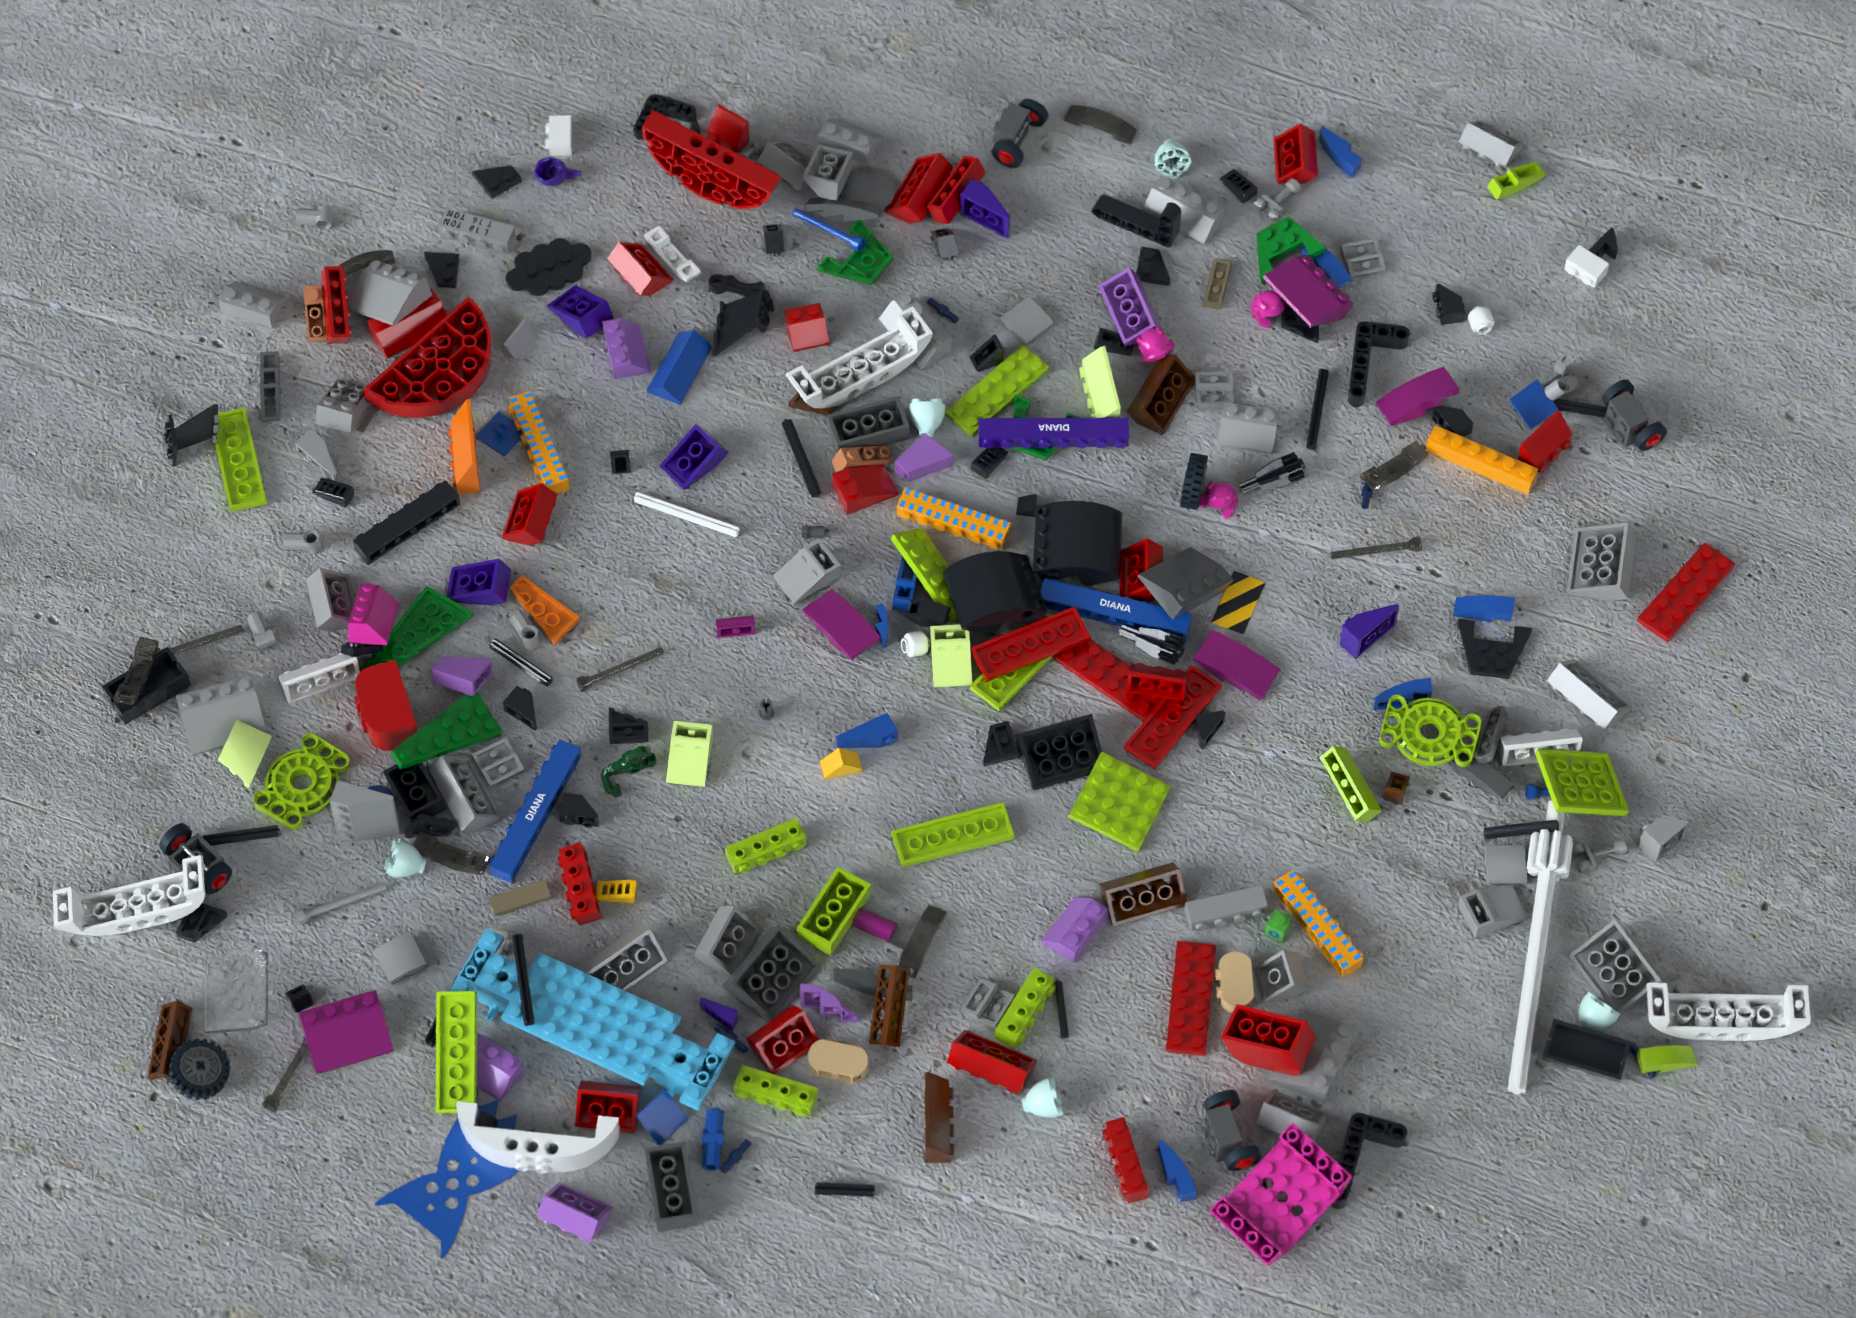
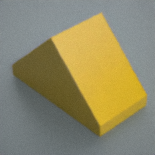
M842 748L836 749L820 761L825 779L862 771L858 752Z

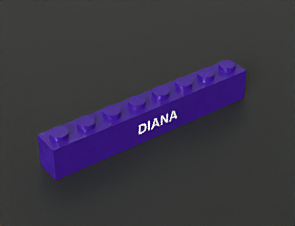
M979 418V447L1123 448L1129 446V418Z

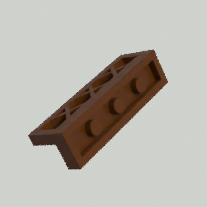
M879 964L869 1044L900 1048L910 968ZM886 969H889V978L886 980L885 971ZM884 990H886V991H887V996H886V998L883 1000L882 994H883ZM883 1010V1011H884V1017H883V1019L881 1020V1019L879 1018V1016H880V1012ZM879 1030H881L882 1032L881 1041L876 1040L877 1032Z
M178 1000L163 1004L161 1007L147 1078L150 1080L161 1077L169 1081L171 1080V1077H169L171 1058L176 1049L181 1044L186 1043L192 1007Z

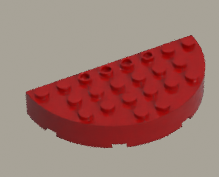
M652 110L642 126L643 139L649 144L647 148L662 169L671 177L675 175L681 180L682 186L719 205L723 203L730 204V207L735 209H754L768 201L780 182L781 176L775 171H770L762 167L761 164L747 159L744 155L737 154L728 147L719 145L711 138L704 137L695 130L686 128L678 121H673L662 113Z
M468 296L364 388L365 401L389 414L421 418L448 412L462 405L466 399H470L485 381L492 359L489 325L478 305Z

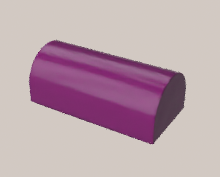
M754 615L716 619L717 638L755 635Z
M860 908L854 920V927L882 940L890 941L898 927V923Z

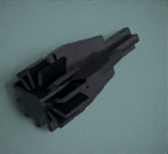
M1292 452L1266 464L1255 472L1256 477L1238 484L1242 494L1258 487L1261 490L1283 487L1305 478L1302 470L1305 469L1303 460L1301 458L1298 459L1296 453Z
M1122 624L1119 629V635L1135 640L1137 647L1157 659L1175 665L1184 654L1185 648L1183 646L1185 645V639L1162 629L1140 627L1138 630Z

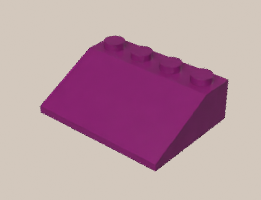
M1307 254L1296 256L1263 276L1268 284L1310 327L1343 320L1354 304L1349 299V296L1342 292L1337 284Z
M376 990L298 1012L316 1075L394 1052Z

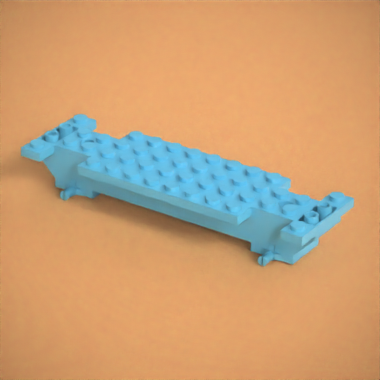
M488 928L485 929L449 991H477L478 1002L487 1005L490 1009L485 1016L487 1021L492 1022L497 1013H503L501 1016L502 1021L643 1086L649 1077L653 1078L655 1083L663 1086L672 1098L674 1094L682 1095L680 1103L699 1110L735 1046L734 1040L717 1033L709 1048L706 1049L697 1043L675 1035L674 1032L681 1022V1016L541 952L538 953L531 967H527L535 1024L525 1026L516 963L497 953L504 941V936ZM500 978H507L504 982L499 981ZM678 1059H684V1060H685V1062H683V1063H678V1062H676V1061H677Z

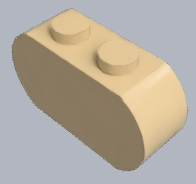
M1241 952L1227 953L1220 959L1219 968L1215 969V980H1219V987H1216L1217 999H1220L1221 1007L1232 1014L1236 1004L1252 1007L1253 1005L1251 959Z
M821 1039L815 1042L809 1049V1069L814 1076L857 1084L867 1075L868 1056L865 1050L856 1044H843L834 1039Z

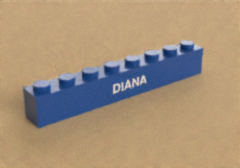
M1044 578L1040 591L1046 609L1061 612L1075 606L1080 617L1120 627L1122 624L1138 630L1140 627L1162 629L1184 638L1185 643L1191 626L1192 614L1188 612L1172 620L1162 606L1153 605L1147 601L1133 600L1130 597L1116 596L1110 592L1096 591L1093 588L1079 587L1073 583L1059 582L1056 579Z
M559 739L557 745H553L548 761L545 760L542 765L540 776L535 777L531 792H527L524 798V805L517 810L514 823L508 826L507 836L504 840L500 841L496 856H492L489 861L492 876L511 884L513 883L582 757L580 747Z

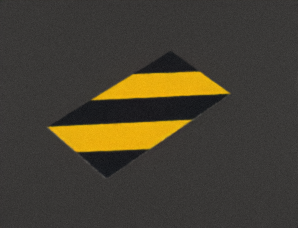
M1234 571L1231 576L1233 581L1225 590L1211 623L1244 634L1266 582Z

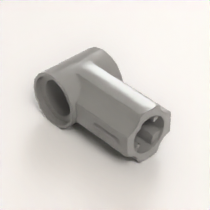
M325 205L319 206L317 209L298 208L296 210V224L315 225L322 230L330 229L334 210Z
M1571 374L1563 378L1560 377L1545 387V394L1550 400L1554 401L1576 390L1579 380Z
M307 530L305 533L285 532L283 534L284 550H307L310 553H317L322 549L323 544L316 530Z
M257 611L250 613L247 621L253 633L252 636L257 650L275 645L276 641L271 628H268L263 613Z
M518 611L514 613L510 618V623L522 639L524 647L529 650L536 649L540 645L537 628L532 625L524 612Z

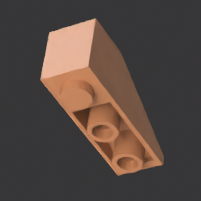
M322 285L304 286L309 342L327 340Z
M888 445L840 448L831 462L835 471L838 472L849 467L887 465L893 463L894 458Z

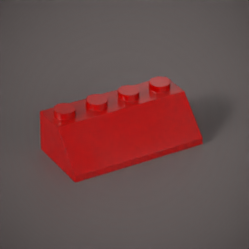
M941 153L916 158L885 213L907 223L923 221L928 211V204L949 177L953 166Z
M432 288L430 289L432 296L394 326L373 318L367 320L369 333L387 359L412 347L447 316L441 300Z
M964 1030L953 1041L946 1063L957 1070L970 1072V1075L974 1077H982L993 1085L1006 1087L1012 1093H1021L1038 1060Z

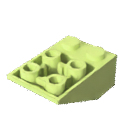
M961 625L930 626L934 688L970 686L972 684L969 631L962 630Z
M674 721L666 783L705 787L713 739L712 725Z

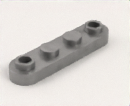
M1502 706L1494 707L1487 713L1474 751V757L1478 763H1489L1495 755L1508 716Z

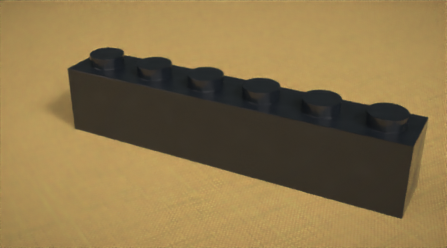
M446 480L442 483H437L428 492L420 494L413 502L405 504L396 513H392L382 522L374 524L367 532L359 534L353 540L355 551L367 565L371 564L460 505L459 495Z

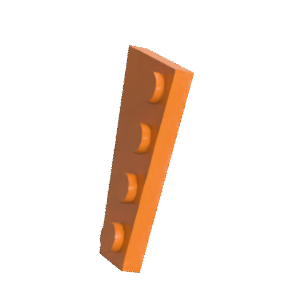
M523 575L509 587L512 595L554 646L580 621L578 615Z

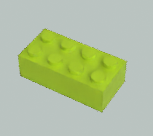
M837 866L798 925L797 938L832 956L854 922L858 911L864 907L871 896V884Z

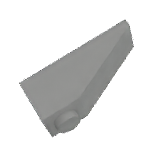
M310 429L295 442L297 453L327 479L338 482L325 438L319 432L316 433Z

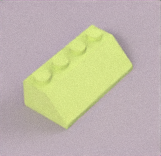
M1101 346L1082 360V367H1079L1080 376L1085 380L1083 383L1085 394L1088 393L1089 396L1087 398L1088 408L1092 409L1093 412L1091 418H1120L1121 407L1106 348Z

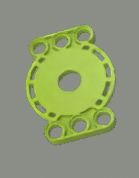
M1393 695L1388 701L1379 743L1385 748L1397 745L1400 752L1406 758L1420 765L1439 766L1454 759L1458 766L1468 767L1473 759L1481 727V718L1476 714H1469L1463 718L1455 707L1440 699L1421 698L1407 704L1403 696ZM1399 701L1402 703V707L1394 708L1391 703ZM1391 717L1396 718L1398 723L1390 725L1387 719ZM1475 720L1478 725L1474 728L1469 727L1467 721ZM1427 724L1434 725L1439 730V736L1436 739H1427L1421 735V728ZM1389 734L1393 737V741L1386 742L1383 740V736ZM1471 737L1473 743L1465 744L1463 738ZM1404 748H1406L1411 754H1413V756L1407 753ZM1462 753L1467 754L1469 760L1461 761L1458 756ZM1417 757H1419V758H1421V759L1429 760V761H1422V760H1420V759H1417ZM1441 758H1445L1444 760H1441V761H1433V760H1438V759H1441Z
M312 733L305 734L302 737L301 744L303 749L289 751L272 763L265 778L266 791H258L253 798L255 807L291 830H297L302 826V816L316 814L330 805V798L325 803L324 801L329 794L332 796L334 791L332 788L333 780H336L337 784L339 780L338 772H345L350 768V759L347 754ZM310 739L316 742L312 747L305 745L306 741ZM324 749L331 751V754L326 757L320 753ZM339 759L347 761L344 766H337L336 762ZM300 775H306L311 778L312 784L306 789L299 790L293 786L294 779ZM260 797L268 798L265 804L257 802ZM280 806L284 809L280 814L273 813L275 807ZM292 816L299 818V821L295 824L288 822Z

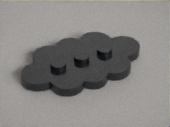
M563 238L554 239L549 245L538 244L531 252H521L515 257V268L506 274L507 286L513 291L526 289L533 296H542L549 289L560 290L564 288L567 282L574 283L582 278V266L588 264L592 258L591 249L583 243L571 245L568 240Z

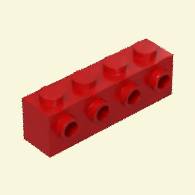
M964 155L928 204L927 208L934 222L950 224L961 208V194L972 179L980 182L986 172L979 158Z
M324 266L321 272L328 344L347 343L352 332L351 326L348 323L350 311L346 303L348 301V292L345 291L346 274L343 273V266Z
M579 842L560 848V856L557 858L560 868H563L564 874H561L564 885H567L568 891H565L568 902H571L572 908L569 909L572 920H576L579 925L602 919L585 847Z
M1125 1117L1106 1121L1105 1129L1102 1130L1105 1142L1108 1141L1110 1147L1108 1148L1111 1160L1114 1159L1116 1165L1114 1170L1116 1177L1120 1178L1121 1181L1120 1189L1122 1195L1126 1196L1128 1204L1147 1199L1149 1189Z

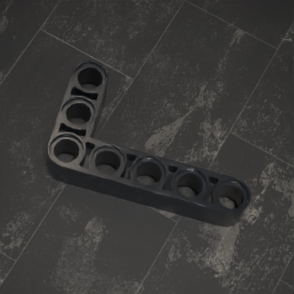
M1100 195L1092 208V213L1096 217L1164 247H1171L1180 232L1181 208L1173 202L1167 203L1159 218L1107 195Z
M1362 321L1357 325L1348 392V403L1351 406L1360 407L1364 403L1371 346L1399 350L1405 349L1408 346L1410 331L1407 327Z
M1355 1113L1351 1116L1338 1164L1352 1176V1179L1341 1194L1343 1199H1337L1331 1206L1332 1208L1343 1209L1347 1204L1364 1139L1400 1148L1405 1144L1407 1138V1128L1403 1124L1364 1113ZM1354 1123H1361L1363 1126L1356 1127ZM1380 1128L1382 1132L1377 1133L1373 1129ZM1398 1133L1402 1137L1396 1138L1393 1136V1134ZM1353 1140L1356 1141L1358 1144L1351 1145L1349 1141ZM1344 1159H1351L1353 1163H1346Z

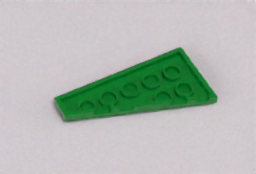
M426 586L391 630L387 645H383V652L373 653L360 672L365 668L396 660L398 668L471 619L474 616V612Z
M478 692L474 697L465 694L396 747L391 755L401 770L501 736L503 731Z

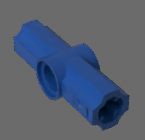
M719 1108L707 1109L705 1130H703L702 1168L707 1171H715L720 1166L721 1149H723L724 1131H722L724 1110Z

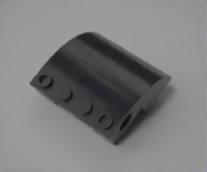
M1060 501L1036 506L1033 572L1042 581H1044V578L1057 580L1077 576L1085 586L1121 579V511L1103 504L1087 501Z
M1007 551L984 552L964 558L950 565L942 572L962 630L994 636L1005 621L1029 625L1041 620L1048 613L1027 555Z

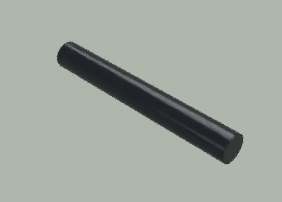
M1056 981L1055 992L1060 1034L1062 1039H1066L1069 1037L1063 983L1062 981Z

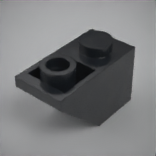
M1436 284L1432 297L1433 302L1437 303L1436 314L1437 318L1441 319L1442 325L1464 322L1465 308L1462 297L1443 285Z
M1441 405L1433 407L1432 419L1435 424L1462 437L1472 433L1474 423L1463 410Z
M925 599L911 600L905 617L920 627L946 625L951 607Z
M563 793L559 810L560 822L567 825L579 824L588 828L593 826L599 827L598 814L583 795Z

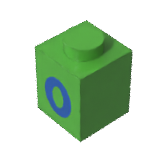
M1274 909L1266 924L1264 935L1282 943L1291 928L1293 917Z

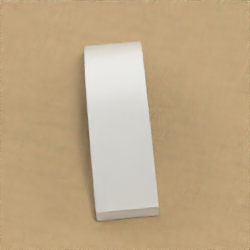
M660 226L644 234L645 239L656 255L678 278L687 282L701 273L700 269L691 260L688 261L670 242V237Z

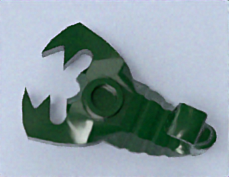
M639 746L623 753L621 759L605 767L601 773V780L605 791L608 794H612L615 798L621 796L620 784L617 783L615 787H612L609 777L628 772L634 774L641 769L654 766L657 761L654 752L652 753L651 749L647 746Z

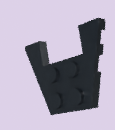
M1458 619L1457 621L1470 674L1509 679L1531 635L1532 628L1515 626L1513 643L1473 638L1475 621Z

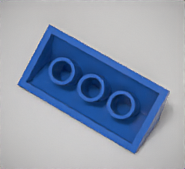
M695 329L678 333L651 381L647 392L681 405L707 358L712 345Z

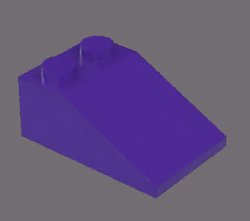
M972 179L961 194V215L1008 238L1010 215L984 183Z
M576 285L547 305L569 328L586 339L603 327V321L614 319L606 300Z
M695 424L661 463L660 467L682 489L686 490L714 469L729 452L704 428Z
M500 559L452 567L447 597L456 603L479 605L506 603L511 569Z
M1394 604L1359 613L1351 619H1346L1342 624L1340 645L1357 659L1396 625L1399 605Z

